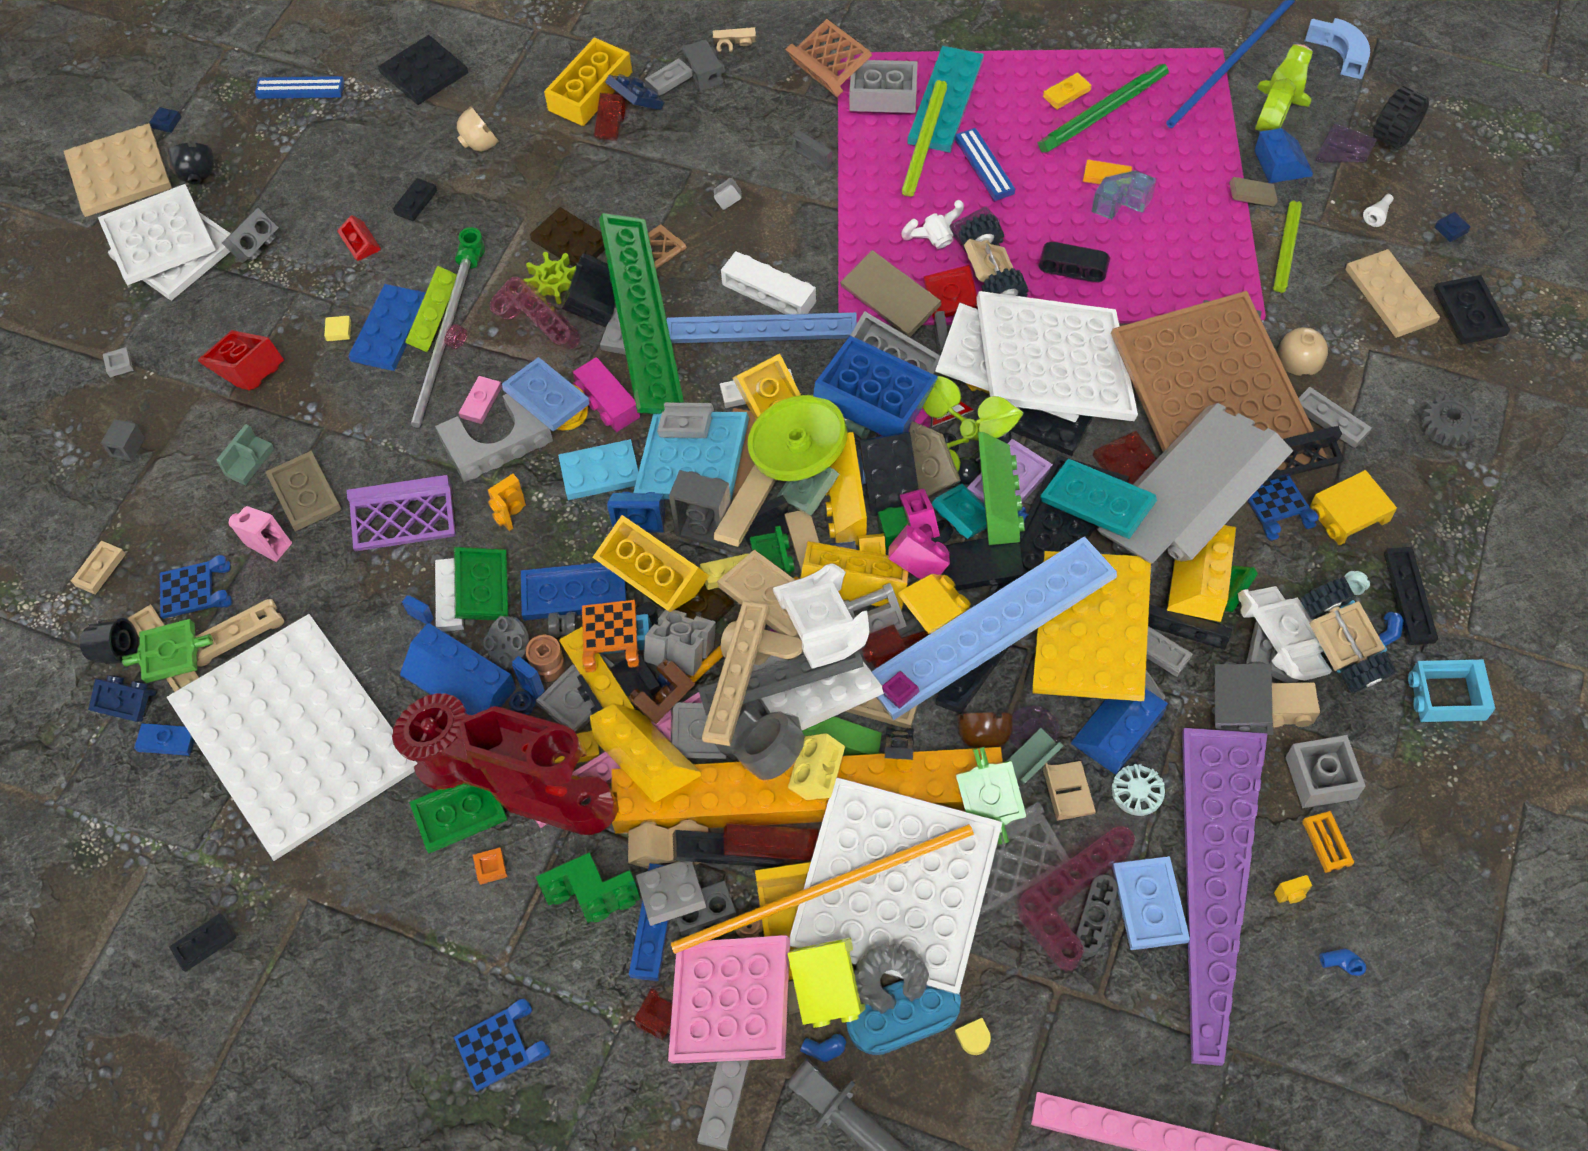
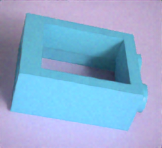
M1484 659L1417 661L1412 671L1409 672V686L1413 687L1415 695L1413 701L1414 710L1419 713L1420 722L1486 721L1495 710ZM1465 678L1472 706L1432 707L1426 679Z

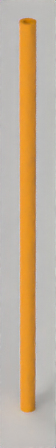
M970 824L671 942V947L674 954L970 837L974 835Z

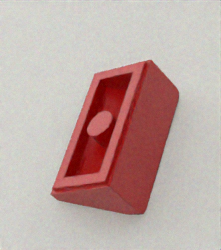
M353 215L337 230L357 261L381 250L365 223Z

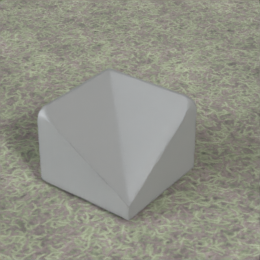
M733 178L727 179L714 188V199L723 210L742 198L741 189Z

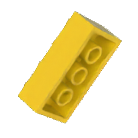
M594 37L544 91L548 111L584 127L616 91L605 83L608 75L618 76L621 74L629 77L632 73L630 53Z

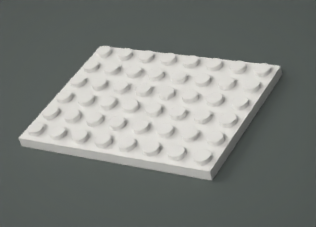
M310 614L167 696L168 701L273 861L415 772L414 766L417 762L404 758L397 751L393 744L392 727Z

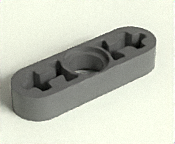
M1099 875L1093 880L1074 940L1075 949L1080 955L1085 957H1092L1099 952L1116 898L1118 885L1109 875ZM1106 884L1108 885V891L1103 902L1097 901L1100 894V888L1098 887ZM1094 908L1101 910L1104 914V920L1098 923L1091 921L1088 917V911ZM1089 929L1095 930L1092 937V943L1094 944H1091L1090 948L1084 947L1085 942L1083 940L1086 939Z

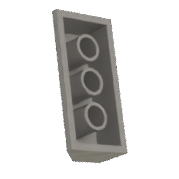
M864 311L851 336L927 372L943 377V374L935 372L940 355Z

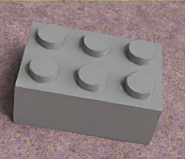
M867 60L851 75L850 111L915 113L918 61Z

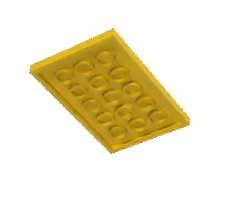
M1045 551L1044 562L1059 552ZM1101 554L1117 571V577L1038 627L1033 679L1034 694L1144 701L1151 563L1139 556Z

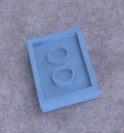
M539 357L502 383V388L508 395L552 431H555L589 405V398Z

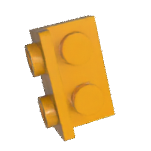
M514 474L488 489L491 499L488 503L494 511L492 516L500 527L504 525L508 531L513 529L510 516L519 513L526 506L520 482Z

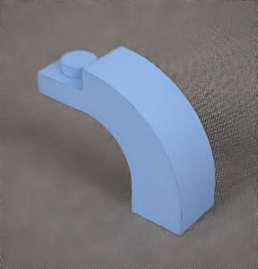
M1335 18L1333 23L1311 19L1305 41L1335 49L1343 58V67L1340 74L1362 79L1370 56V46L1364 34L1352 24Z

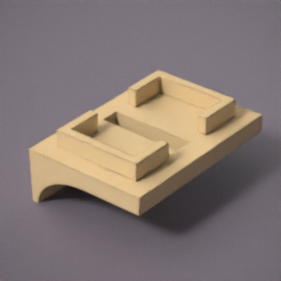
M1078 761L1061 765L1045 763L1043 772L1056 820L1095 814L1096 811L1082 762ZM1077 787L1081 788V790L1079 791H1073L1056 795V791Z

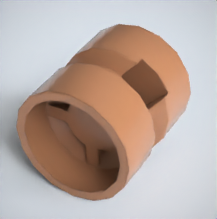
M545 634L538 635L528 642L526 657L529 664L538 671L541 681L551 682L558 679L564 673L565 660L557 639Z

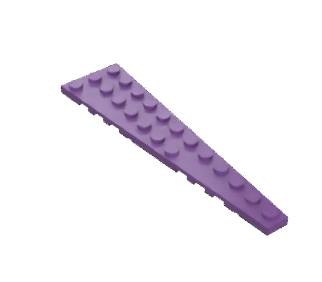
M1184 728L1182 731L1187 929L1190 937L1188 942L1191 1063L1222 1066L1225 1061L1230 1023L1229 1015L1232 1008L1233 985L1237 970L1236 962L1240 947L1239 939L1243 924L1252 856L1251 848L1254 840V825L1258 810L1257 803L1261 787V772L1264 764L1267 733Z

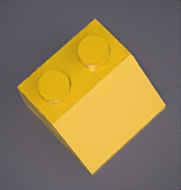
M930 574L898 593L902 601L930 634L971 609L969 600L957 592L954 588L955 583L946 575Z

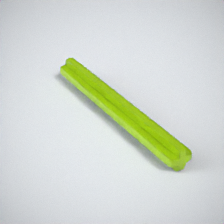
M1293 200L1288 206L1273 286L1275 292L1284 293L1288 285L1302 208L1300 201L1296 202Z

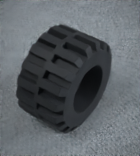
M1406 86L1400 87L1382 109L1374 126L1373 137L1397 150L1404 147L1423 121L1429 107V97Z

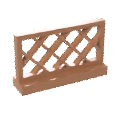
M828 19L815 29L799 46L795 47L791 43L785 49L796 65L836 97L843 92L840 85L872 56L868 49ZM828 28H830L828 34L822 35ZM840 37L839 42L832 43L833 39ZM827 41L826 45L819 47L821 42ZM810 45H813V49L806 50ZM850 46V50L843 51L844 47ZM837 49L835 54L829 55L831 50ZM824 53L823 57L816 58L817 54ZM863 53L857 59H854V55ZM848 57L846 62L840 63L842 58ZM834 61L833 65L827 66L828 62ZM845 69V71L837 76L838 70Z

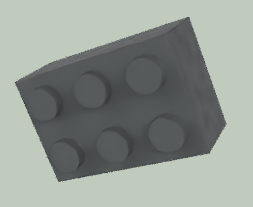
M679 470L669 494L676 536L724 549L726 543L714 540V533L731 505L729 483L720 478H709L693 471Z

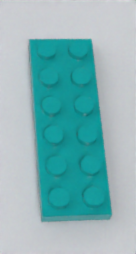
M942 46L908 135V144L916 145L935 82L937 80L945 81L947 83V90L929 148L951 153L955 136L958 133L980 72L984 54Z

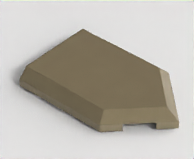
M912 421L909 432L911 434L919 490L924 488L929 498L959 483L961 480L943 434Z

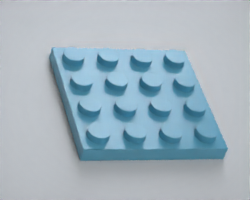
M712 412L707 438L659 437L657 430L662 413L653 414L633 493H663L664 499H669V494L678 472L682 470L686 472L693 471L709 478H720L728 482L730 498L732 499L749 421L748 413Z

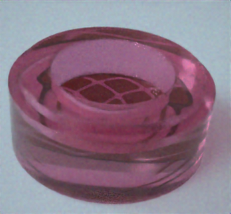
M458 324L452 325L445 334V344L452 349L461 347L467 337L466 329Z

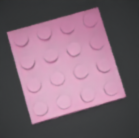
M783 935L712 940L676 953L669 1062L676 1064L785 1059L789 937Z

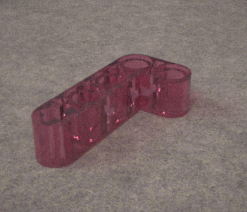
M511 277L490 301L491 312L507 320L514 319L523 311L559 346L572 349L579 343L580 336L578 331L532 284L519 277ZM522 285V290L518 294V288ZM537 301V306L533 309V304ZM506 303V304H507V305H506V309H505L504 311H502V308H503L504 304ZM552 316V322L548 325V319Z

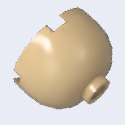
M471 106L459 117L457 130L460 136L457 139L465 149L469 146L474 151H487L499 142Z
M1302 327L1294 329L1284 336L1277 349V354L1287 372L1302 376V374L1313 375L1322 369L1328 356V345L1318 331Z

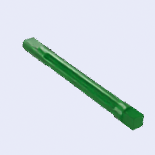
M1158 64L1146 73L1139 75L1049 133L1045 138L1037 142L1041 152H1049L1053 148L1060 146L1169 74L1166 64Z

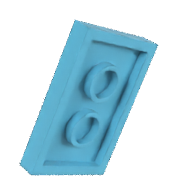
M631 439L558 455L568 500L633 487L636 484L638 468Z

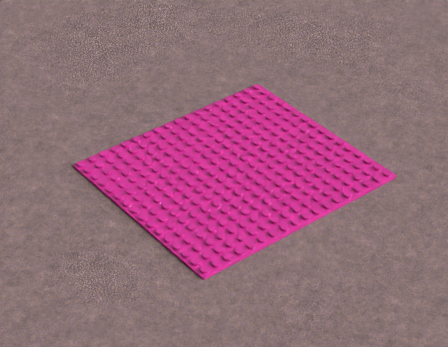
M1223 49L972 51L984 54V60L958 133L976 128L1015 187L1014 195L997 201L993 200L956 140L954 141L951 153L928 148L914 196L908 197L902 194L904 181L916 146L908 144V135L940 51L871 52L872 56L868 59L918 61L915 113L850 111L851 76L840 85L843 92L838 96V313L856 312L858 323L865 311L884 323L892 325L844 289L840 283L872 250L924 289H926L923 276L970 265L978 295L979 291L983 290L982 285L985 283L979 281L975 275L972 263L959 238V230H961L962 225H967L966 221L968 219L972 221L973 216L979 218L980 214H984L985 217L987 214L996 216L1004 232V241L999 243L1000 247L1005 248L1013 268L1020 270L1029 289L1027 298L1115 309L1119 324H1127L1202 304L1204 300L1212 301L1247 291L1256 311H1262L1261 320H1265L1266 314L1248 202L1233 200L1229 183L1233 177L1243 179L1244 177L1227 72L1173 128H1169L1166 125L1168 119L1225 62ZM863 53L854 55V59H857ZM848 57L842 58L840 63L846 62ZM1158 64H1166L1169 74L1060 146L1053 148L1049 152H1041L1037 142L1045 138L1049 133L1139 75L1146 73ZM845 69L838 70V76H839L843 71H845ZM1077 72L1092 85L1091 91L1059 109H1055L1043 97L1045 90ZM1087 159L1132 166L1128 189L1083 182ZM956 200L963 202V212L949 226L953 233V242L948 246L937 249L936 246L932 245L929 238H912L910 240L902 238L903 228L912 219L918 221L916 228L923 227L926 223L925 219L930 215L937 213L938 216H945L955 208L954 203ZM1047 242H1058L1106 252L1110 256V262L1105 280L1102 282H1091L1043 272L1039 268V261L1044 244ZM933 315L923 325H934ZM955 315L945 317L946 325H952Z

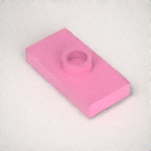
M478 376L459 411L460 418L482 424L502 388L501 382Z

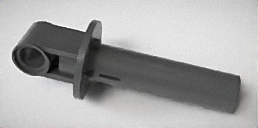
M805 1059L786 1082L797 1095L808 1101L821 1113L815 1126L818 1130L824 1123H827V1126H829L833 1121L865 1151H909L851 1100L853 1093L850 1090L856 1084L853 1080L840 1089L815 1064Z

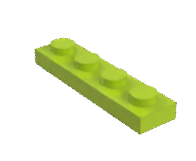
M440 266L436 267L405 343L428 352L450 299L457 274Z

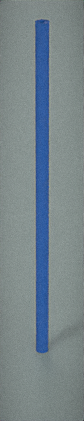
M1284 0L1168 119L1166 125L1169 128H1173L1283 15L1295 0Z

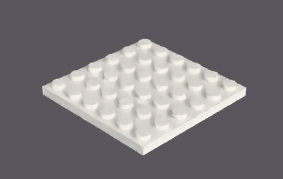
M979 291L977 306L990 397H1002L1015 407L1135 421L1138 413L1131 379L1111 336L1112 329L1119 327L1115 309Z
M836 778L804 889L970 824L974 835L799 904L790 935V947L799 948L851 938L853 950L850 951L852 964L857 966V962L862 961L863 956L867 954L869 949H874L876 946H881L884 943L888 945L894 943L898 946L904 945L906 950H913L927 967L929 972L927 986L959 995L1002 822ZM894 970L884 973L903 979L902 975Z

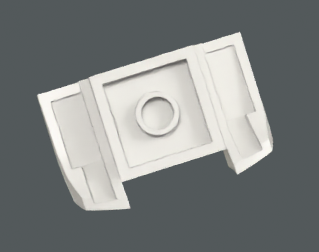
M833 563L826 565L810 576L773 588L781 608L787 610L802 640V650L812 669L847 658L866 644L869 635L867 611L861 612L854 620L852 619L838 592L841 590L843 577L846 572Z
M1276 586L1254 591L1245 589L1238 593V598L1242 605V616L1255 617L1278 654L1272 660V663L1277 668L1286 672L1291 678L1303 681L1325 676L1332 672L1321 655L1323 648L1309 624L1312 619L1298 598L1285 600Z

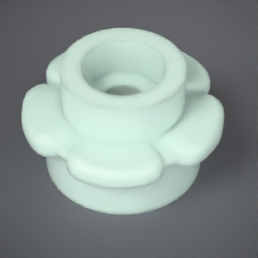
M1350 571L1345 574L1354 595H1361L1369 588L1370 581L1367 580L1368 577L1364 573Z

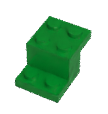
M590 852L536 876L548 905L564 903L571 895L575 894L587 923L603 921L609 916V913L618 909H629L635 905L636 901L640 900L630 870L602 882Z

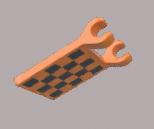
M635 600L582 606V663L585 671H596L595 653L626 650L628 667H638Z

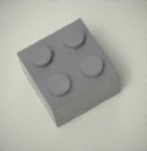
M1347 735L1293 744L1285 757L1302 808L1356 800L1366 787Z

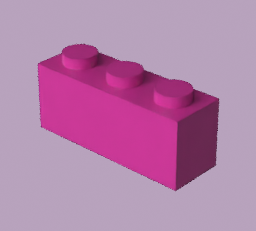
M597 357L573 371L575 380L573 385L578 386L589 398L590 408L600 413V417L606 426L610 425L618 432L640 418V413H637L633 397Z

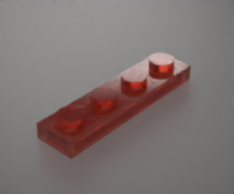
M726 823L724 826V854L812 860L820 830Z

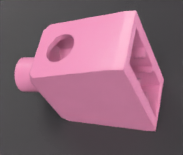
M246 506L239 514L235 513L229 519V526L232 527L246 546L275 562L279 560L292 544L271 514Z

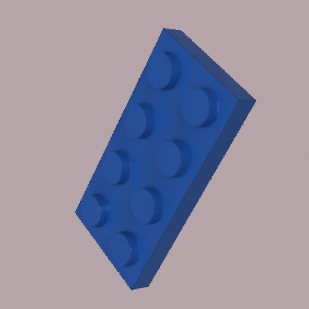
M384 284L348 355L350 361L395 371L407 346L405 341L426 292Z
M601 563L521 570L522 618L524 621L548 618L549 613L558 612L560 615H566L568 612H577V615H582V606L627 601L626 581Z

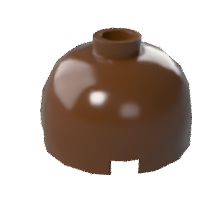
M968 713L958 715L959 735L962 741L969 747H1002L1009 741L1012 735L1013 714L1002 713V716H996L993 713Z

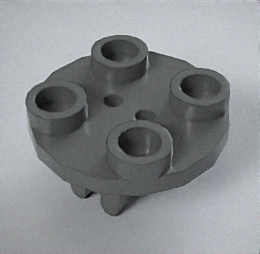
M501 616L491 625L488 635L483 640V646L496 665L502 669H512V662L518 656L523 660L527 658L528 632L524 624L516 617Z

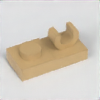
M755 27L713 31L714 44H717L718 54H721V47L723 45H727L729 53H732V43L739 44L740 46H749L752 42H756Z

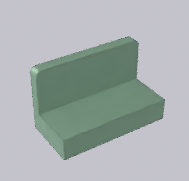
M1042 728L1007 760L1012 761L1019 786L1024 785L1064 746L1061 742L1056 743Z

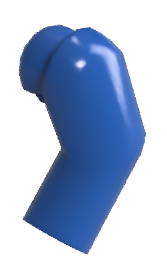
M1388 612L1384 616L1387 630L1378 636L1385 646L1402 636L1404 620L1399 613Z
M1348 949L1320 953L1319 955L1323 968L1339 966L1349 974L1361 976L1366 971L1364 961Z
M834 1034L830 1039L822 1043L806 1037L800 1052L822 1062H828L844 1052L846 1040L840 1034Z

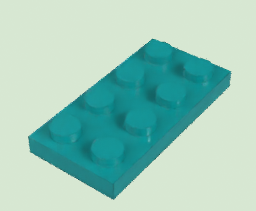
M1069 458L1040 496L1042 502L1127 539L1131 538L1157 502L1156 494Z

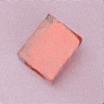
M651 988L634 1018L636 1026L663 1041L671 1026L672 1003L660 998L657 991Z

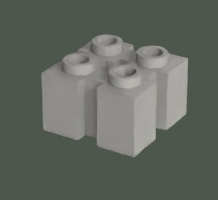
M665 610L658 619V625L654 624L645 635L644 662L658 666L664 659L671 660L685 674L694 676L702 665V658L706 659L714 648L716 622L697 616L693 620L686 618V613L676 610L672 612Z

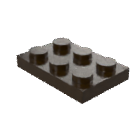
M561 207L530 233L531 241L561 259L563 254L567 253L570 261L569 265L573 267L577 265L582 254L597 258L605 251L602 232Z

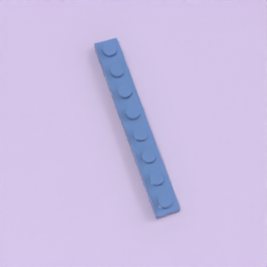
M856 312L667 318V325L671 343L848 339L857 325Z

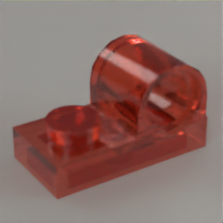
M600 93L594 132L595 138L617 140L620 121H623L625 117V101L622 95Z

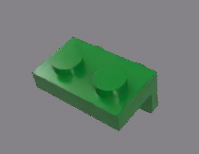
M781 526L775 527V533L750 537L752 551L756 550L791 576V572L795 571L792 556H787L786 549H789L787 534H782Z

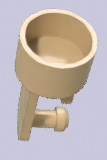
M737 621L731 622L726 627L721 638V652L725 658ZM764 630L754 664L761 665L770 656L788 660L798 658V655L803 651L802 640L797 637Z

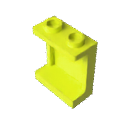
M851 938L799 947L787 953L803 1025L812 1023L813 1027L817 1028L831 1024L830 1020L841 1018V1022L854 1021L859 1019V1014L866 1009L865 1004L860 1002L850 957V951L853 950Z

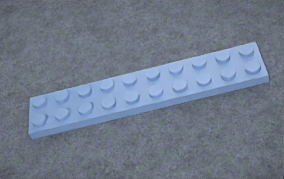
M1085 537L1079 539L871 671L882 686L901 671L919 687L920 691L900 709L884 694L876 698L891 718L895 720L1115 579L1117 571Z

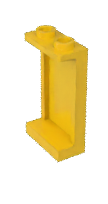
M811 862L755 870L760 907L802 891ZM799 905L762 919L764 937L786 935L790 938ZM790 963L788 981L793 979Z

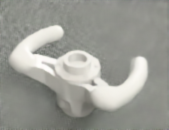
M956 200L954 203L955 208L945 216H938L937 213L930 215L925 219L926 223L923 227L916 228L918 221L912 219L903 228L902 238L904 240L929 238L932 245L936 246L937 249L948 246L953 242V233L949 226L963 212V202Z

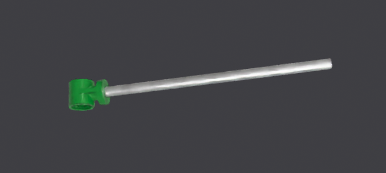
M474 227L465 228L459 233L460 244L455 261L460 267L411 421V425L416 428L421 426L447 342L446 336L449 335L468 270L476 268L479 258L485 253L481 232Z

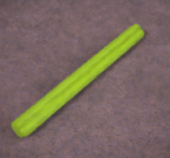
M937 80L935 82L902 188L904 196H914L947 90V83L945 81Z

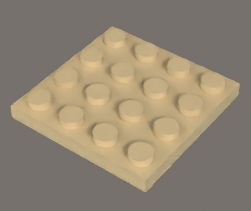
M150 124L138 126L64 151L81 211L85 217L172 189Z

